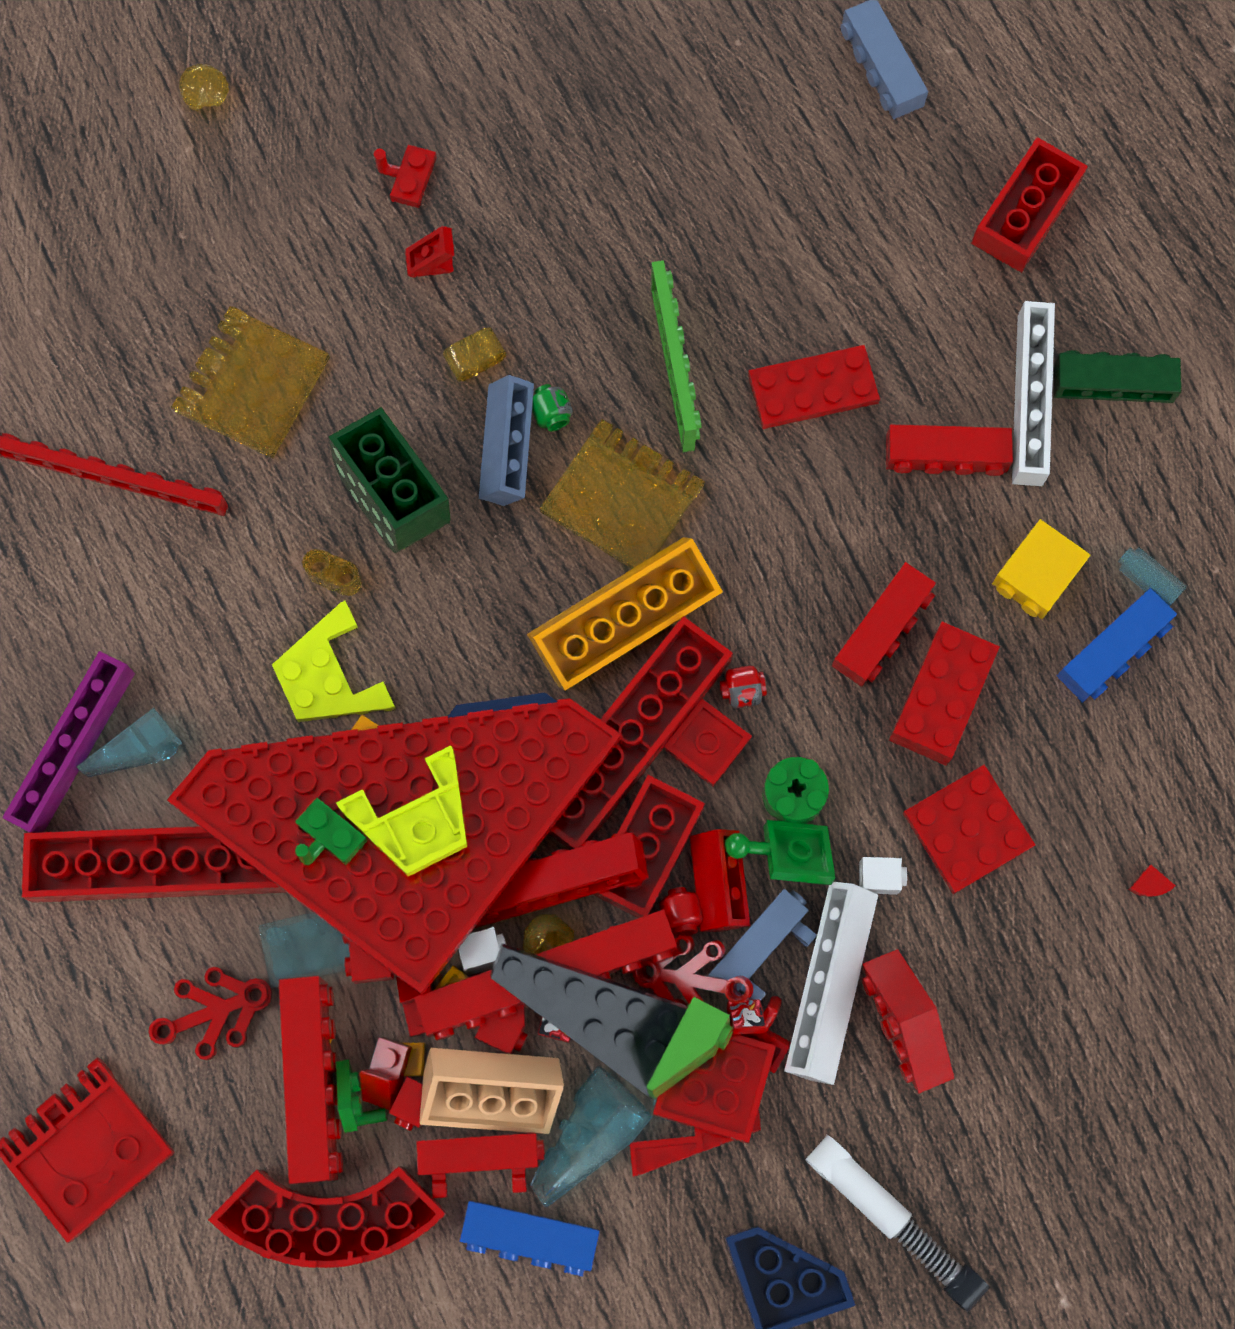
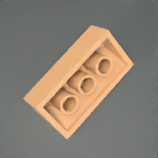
M430 1048L423 1076L420 1125L549 1134L564 1088L559 1058Z

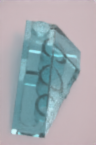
M600 1066L595 1069L578 1090L573 1100L577 1104L569 1120L563 1119L559 1127L563 1132L556 1146L547 1150L545 1160H542L530 1184L541 1203L546 1207H549L631 1144L653 1118L635 1095Z

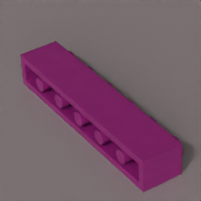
M101 651L98 652L4 813L3 819L29 833L45 831L135 675L127 664Z

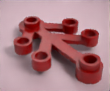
M678 936L675 938L677 950L671 952L672 958L654 964L653 959L640 963L642 968L633 972V977L640 986L652 988L657 996L686 1005V1003L682 999H675L664 982L675 984L689 1005L693 997L703 1001L695 988L725 993L726 998L735 1004L747 1001L753 994V985L745 976H735L727 980L695 974L710 961H716L724 956L725 947L718 940L706 943L703 951L678 970L665 968L679 955H686L694 950L695 943L691 936ZM681 939L685 940L688 944L686 951L680 948ZM711 945H715L717 947V956H713L710 953ZM647 966L653 968L654 975L652 977L646 973ZM738 983H742L745 986L744 994H740L737 991Z
M211 967L204 976L206 983L212 987L223 986L238 994L224 1000L195 987L193 982L187 979H181L174 986L175 995L185 1000L192 999L208 1007L173 1021L167 1018H158L151 1023L149 1036L153 1042L167 1045L175 1040L178 1033L211 1020L203 1040L198 1042L195 1047V1053L198 1058L210 1060L216 1055L217 1048L215 1044L230 1012L242 1008L235 1027L226 1034L227 1043L234 1048H240L247 1042L246 1031L255 1012L265 1009L272 1000V989L266 981L254 978L244 983L226 975L218 967ZM218 971L221 975L220 980L212 983L210 975ZM185 983L189 984V993L181 995L179 991L180 986ZM255 989H260L262 992V996L258 1001L251 999V993ZM163 1026H168L170 1029V1033L166 1038H162L159 1034ZM234 1032L242 1034V1040L237 1044H234L231 1040ZM204 1044L211 1046V1053L208 1056L201 1054V1047Z

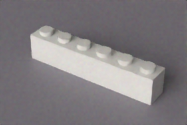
M1024 301L1018 314L1012 484L1043 486L1050 475L1055 303Z
M833 882L832 885H829L784 1072L811 1081L834 1085L878 894L850 883Z

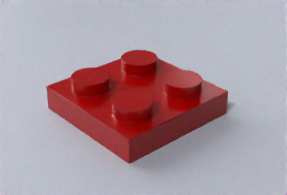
M701 699L665 744L664 750L714 787L751 740L752 736L704 699Z

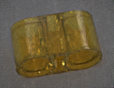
M489 327L481 329L452 344L443 352L445 361L456 380L460 382L468 380L497 365L507 355L493 329Z
M319 549L310 550L303 557V568L313 583L345 596L354 595L360 590L362 585L361 576L356 566L350 561ZM316 562L326 563L324 569L320 572L311 571L312 566ZM350 573L354 575L349 583L343 584L339 582V578L343 574Z

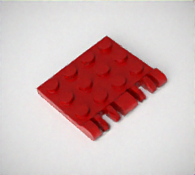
M99 1057L88 1064L87 1068L101 1086L98 1087L84 1070L77 1074L79 1082L90 1093L87 1098L82 1101L76 1090L67 1083L60 1088L74 1109L70 1111L69 1107L56 1093L36 1108L40 1117L50 1128L48 1131L33 1114L25 1118L26 1125L38 1138L34 1143L30 1145L23 1133L15 1127L8 1132L11 1140L22 1152L21 1154L5 1136L0 1139V1158L67 1243H71L175 1153Z

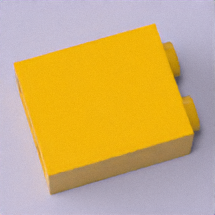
M1040 519L998 573L992 584L996 586V590L1007 599L1013 598L1022 605L1021 608L1032 617L1038 616L1040 619H1043L1091 555Z

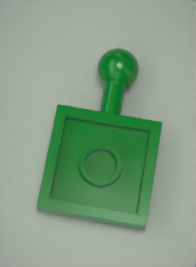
M767 820L763 827L765 842L749 841L741 833H734L726 839L725 850L732 858L741 859L747 854L767 855L770 879L832 885L835 879L827 826Z

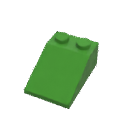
M693 997L646 1087L649 1096L654 1099L712 1058L718 1048L724 1050L733 1033V1027L730 1026V1015Z

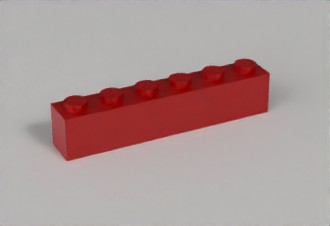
M618 832L613 834L611 838L603 841H587L579 848L572 850L561 849L554 851L551 856L545 858L528 859L475 928L648 879L643 843L632 832Z

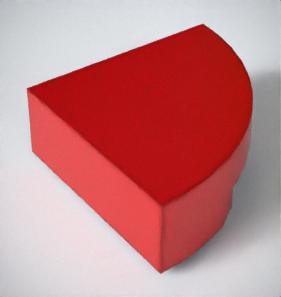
M1149 865L1128 890L1139 896L1157 897L1171 891L1176 885L1155 867Z

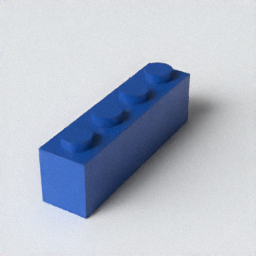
M1150 588L1058 673L1057 677L1082 703L1089 696L1095 700L1108 688L1105 682L1111 676L1117 680L1130 668L1126 663L1130 658L1135 656L1137 659H1140L1152 647L1148 642L1155 635L1161 639L1174 627L1170 621L1177 613Z
M469 1201L460 1242L467 1243L466 1250L485 1254L486 1248L499 1251L498 1257L518 1261L520 1255L532 1258L531 1265L551 1269V1264L555 1263L564 1265L565 1273L583 1276L584 1270L591 1272L600 1230Z

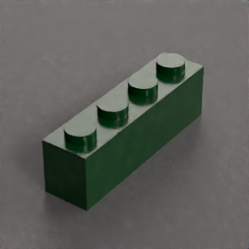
M1069 350L1059 353L1053 364L1054 398L1174 403L1182 392L1181 358H1171L1167 354L1145 357L1138 353H1127L1122 356L1111 355L1109 352L1081 354L1079 351Z

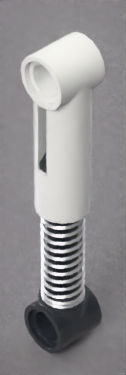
M827 1135L805 1159L816 1172L834 1185L889 1239L898 1237V1243L902 1241L903 1247H908L907 1251L912 1250V1255L916 1254V1259L920 1258L921 1264H926L925 1268L930 1267V1272L934 1271V1276L938 1275L939 1281H942V1284H944L943 1291L964 1311L969 1313L990 1289V1286L966 1264L962 1266L954 1262V1258L950 1259V1254L945 1255V1250H941V1246H936V1241L931 1242L932 1237L927 1238V1233H923V1229H918V1224L914 1225V1220L910 1221L912 1214L858 1165L851 1155L832 1137Z

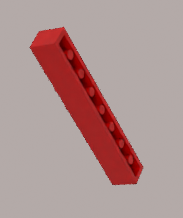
M663 909L535 955L610 980L609 974L622 970L623 975L641 969L640 963L653 959L654 964L672 958L671 952L677 950V944ZM491 970L414 997L425 1034L429 1038L435 1036L436 1041L455 1035L453 1029L466 1025L467 1030L486 1024L485 1018L495 1014L498 1015L499 1019L517 1013L516 1007L525 1003L494 981L490 976Z

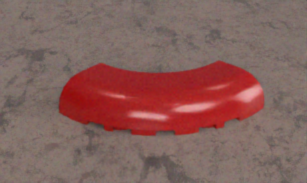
M398 1166L383 1180L361 1192L335 1198L315 1197L296 1192L274 1180L264 1170H255L208 1220L228 1238L262 1257L300 1267L332 1268L356 1265L391 1254L430 1230L446 1215V1212L403 1166Z

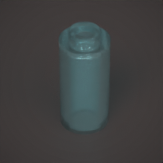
M1140 547L1135 551L1129 548L1118 560L1122 564L1119 569L1121 573L1146 592L1151 588L1169 606L1187 587V585Z

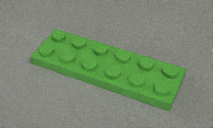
M664 260L652 262L651 292L682 451L688 452L695 450V442L697 439H700L701 419L699 410L694 409L693 400H696L693 382H689L688 372H690L688 354L683 353L684 333L682 326H678V302L672 296V289L674 288L671 270L666 271Z

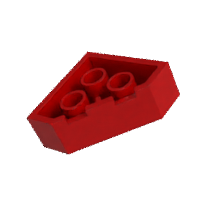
M894 950L863 963L866 977L862 978L864 989L869 997L873 996L876 1008L883 1019L880 1024L887 1040H892L895 1052L901 1060L902 1064L899 1065L905 1082L907 1084L912 1082L917 1092L922 1093L955 1079L937 1008L899 950Z

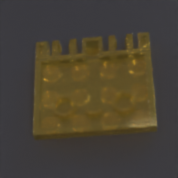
M229 306L223 316L227 322L221 321L218 328L224 334L235 338L236 341L232 346L218 337H211L209 344L227 354V356L225 357L221 353L205 347L195 367L201 372L214 377V379L211 380L199 372L191 371L189 378L195 384L207 388L206 393L202 396L191 388L182 387L180 394L186 399L177 396L171 408L186 418L268 457L274 458L330 356L329 353L254 319L244 311Z
M602 419L541 505L540 512L633 569L659 552L687 508L701 491L705 481L693 475L681 492V488L690 475L689 471L683 469L671 486L664 480L672 471L674 462L668 459L656 476L653 475L663 455L643 445L632 461L629 460L639 444V441L635 438L628 441L621 454L617 453L613 449L620 442L623 431L618 428L615 429L606 443L603 444L611 433L613 425Z

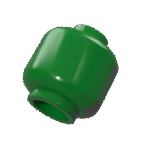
M550 384L538 387L534 391L535 395L532 402V414L537 425L548 431H556L568 425L573 409L565 390L561 387H551Z

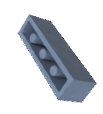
M868 0L845 10L841 24L842 35L845 40L851 42L857 62L859 64L862 63L866 69L869 84L872 87H876L883 109L889 111L894 120L924 107L928 90L878 1Z
M508 375L488 385L479 499L505 506L525 498L534 383Z

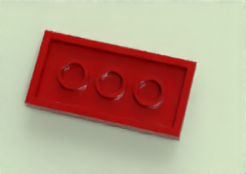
M865 345L748 371L762 429L879 404L880 401Z

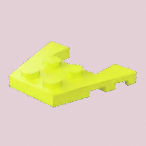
M346 601L338 604L272 664L298 722L337 718L338 716L349 714H369V712L384 710L385 712L396 709L384 682L354 695L348 685L329 643L330 640L358 628Z
M452 746L425 758L439 788L380 818L376 817L363 789L336 802L339 810L408 877L467 847L455 754Z

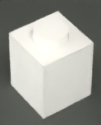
M863 857L860 860V887L876 894L897 895L902 890V886L907 885V868L902 867V858Z

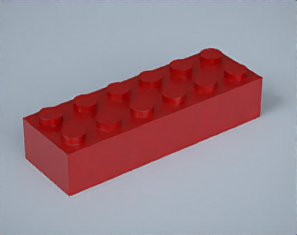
M319 976L279 979L289 1184L338 1180V1173H343L342 1152L337 1153L336 1139H341L340 1119L335 1118L334 1106L338 1105L337 1085L334 1086L332 1073L336 1072L337 1054L332 1052L330 1039L336 1038L335 1020L329 1017V1006H334L333 987H329L327 981Z

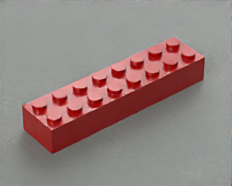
M682 616L600 719L620 733L621 740L548 834L569 850L579 848L583 843L591 841L663 750L665 744L732 661L733 653L686 617Z
M200 826L24 833L22 898L32 903L287 893Z

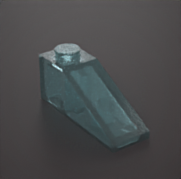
M153 708L79 764L77 768L87 777H93L156 763L161 759L167 760L178 751V746L182 744V741L159 712Z

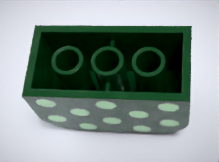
M382 407L328 437L333 462L341 480L381 538L394 553H399L450 523L449 498Z

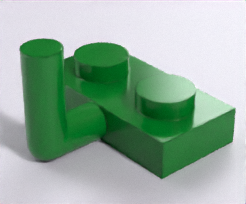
M316 798L295 821L302 830L314 839V842L309 847L305 844H300L295 849L296 855L304 865L312 864L324 849H327L342 863L347 865L368 841L363 834L319 798Z
M349 1059L337 1061L338 1112L344 1133L358 1131V1126L387 1121L385 1108L362 1112L360 1096H356V1092L361 1091L358 1071L352 1072Z

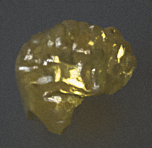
M196 64L188 67L182 73L179 80V90L182 99L193 111H198L206 106L221 105L225 101L229 90L226 76L208 64Z
M555 914L536 916L524 930L523 950L532 954H538L573 941L574 930Z

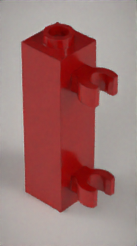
M537 1133L416 1141L418 1175H432L433 1198L448 1197L447 1173L512 1169L513 1193L527 1192L526 1168L539 1167V1160H545L544 1140H538Z

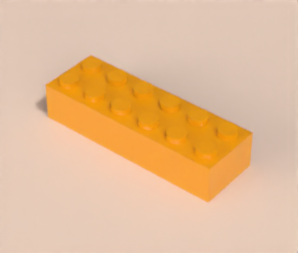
M683 537L529 632L527 636L557 686L566 691L678 621L682 616H686L718 596L723 591L694 540Z

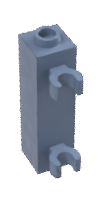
M784 889L708 976L727 980L735 976H745L750 979L789 933H792L797 940L805 947H808L817 935L800 922L809 911L805 907L807 902L797 892L792 890L789 893ZM751 981L753 994L749 1000L760 999L761 1001L766 993ZM738 983L737 991L740 990L744 994L745 986L742 983Z

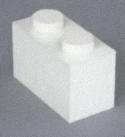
M494 927L469 934L458 948L463 969L468 976L492 970L501 944L506 945L503 934L497 935Z

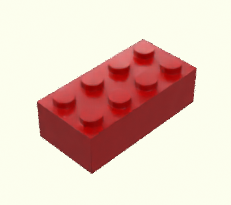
M1037 137L978 225L971 244L1022 273L1078 188L1088 166Z
M942 621L935 632L888 741L947 766L953 758L1000 646Z
M647 775L618 832H632L643 843L649 878L592 895L637 918L649 915L704 810L705 803Z

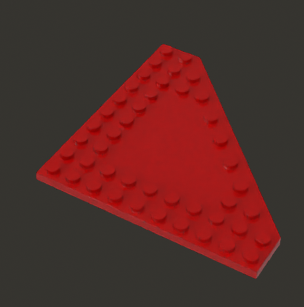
M568 698L557 700L555 703L541 705L534 703L513 706L512 709L493 711L492 709L471 712L464 716L450 718L443 716L422 719V722L408 724L401 722L380 725L373 729L359 731L358 729L332 732L331 735L289 738L283 742L269 744L268 742L241 745V748L227 750L222 748L207 751L167 801L423 995L621 740V734ZM452 746L455 754L467 847L408 877L339 810L336 802L363 789L376 817L380 818L438 789L439 787L425 758ZM316 798H319L368 840L347 865L342 863L327 849H324L310 865H304L295 853L298 845L305 844L309 847L314 842V839L302 830L295 821Z

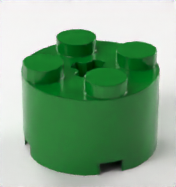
M803 757L786 758L778 762L768 773L762 792L763 803L767 812L778 821L807 824L816 818L824 807L829 794V784L824 771L814 760ZM792 786H796L797 790H802L798 798H796L794 793H789Z

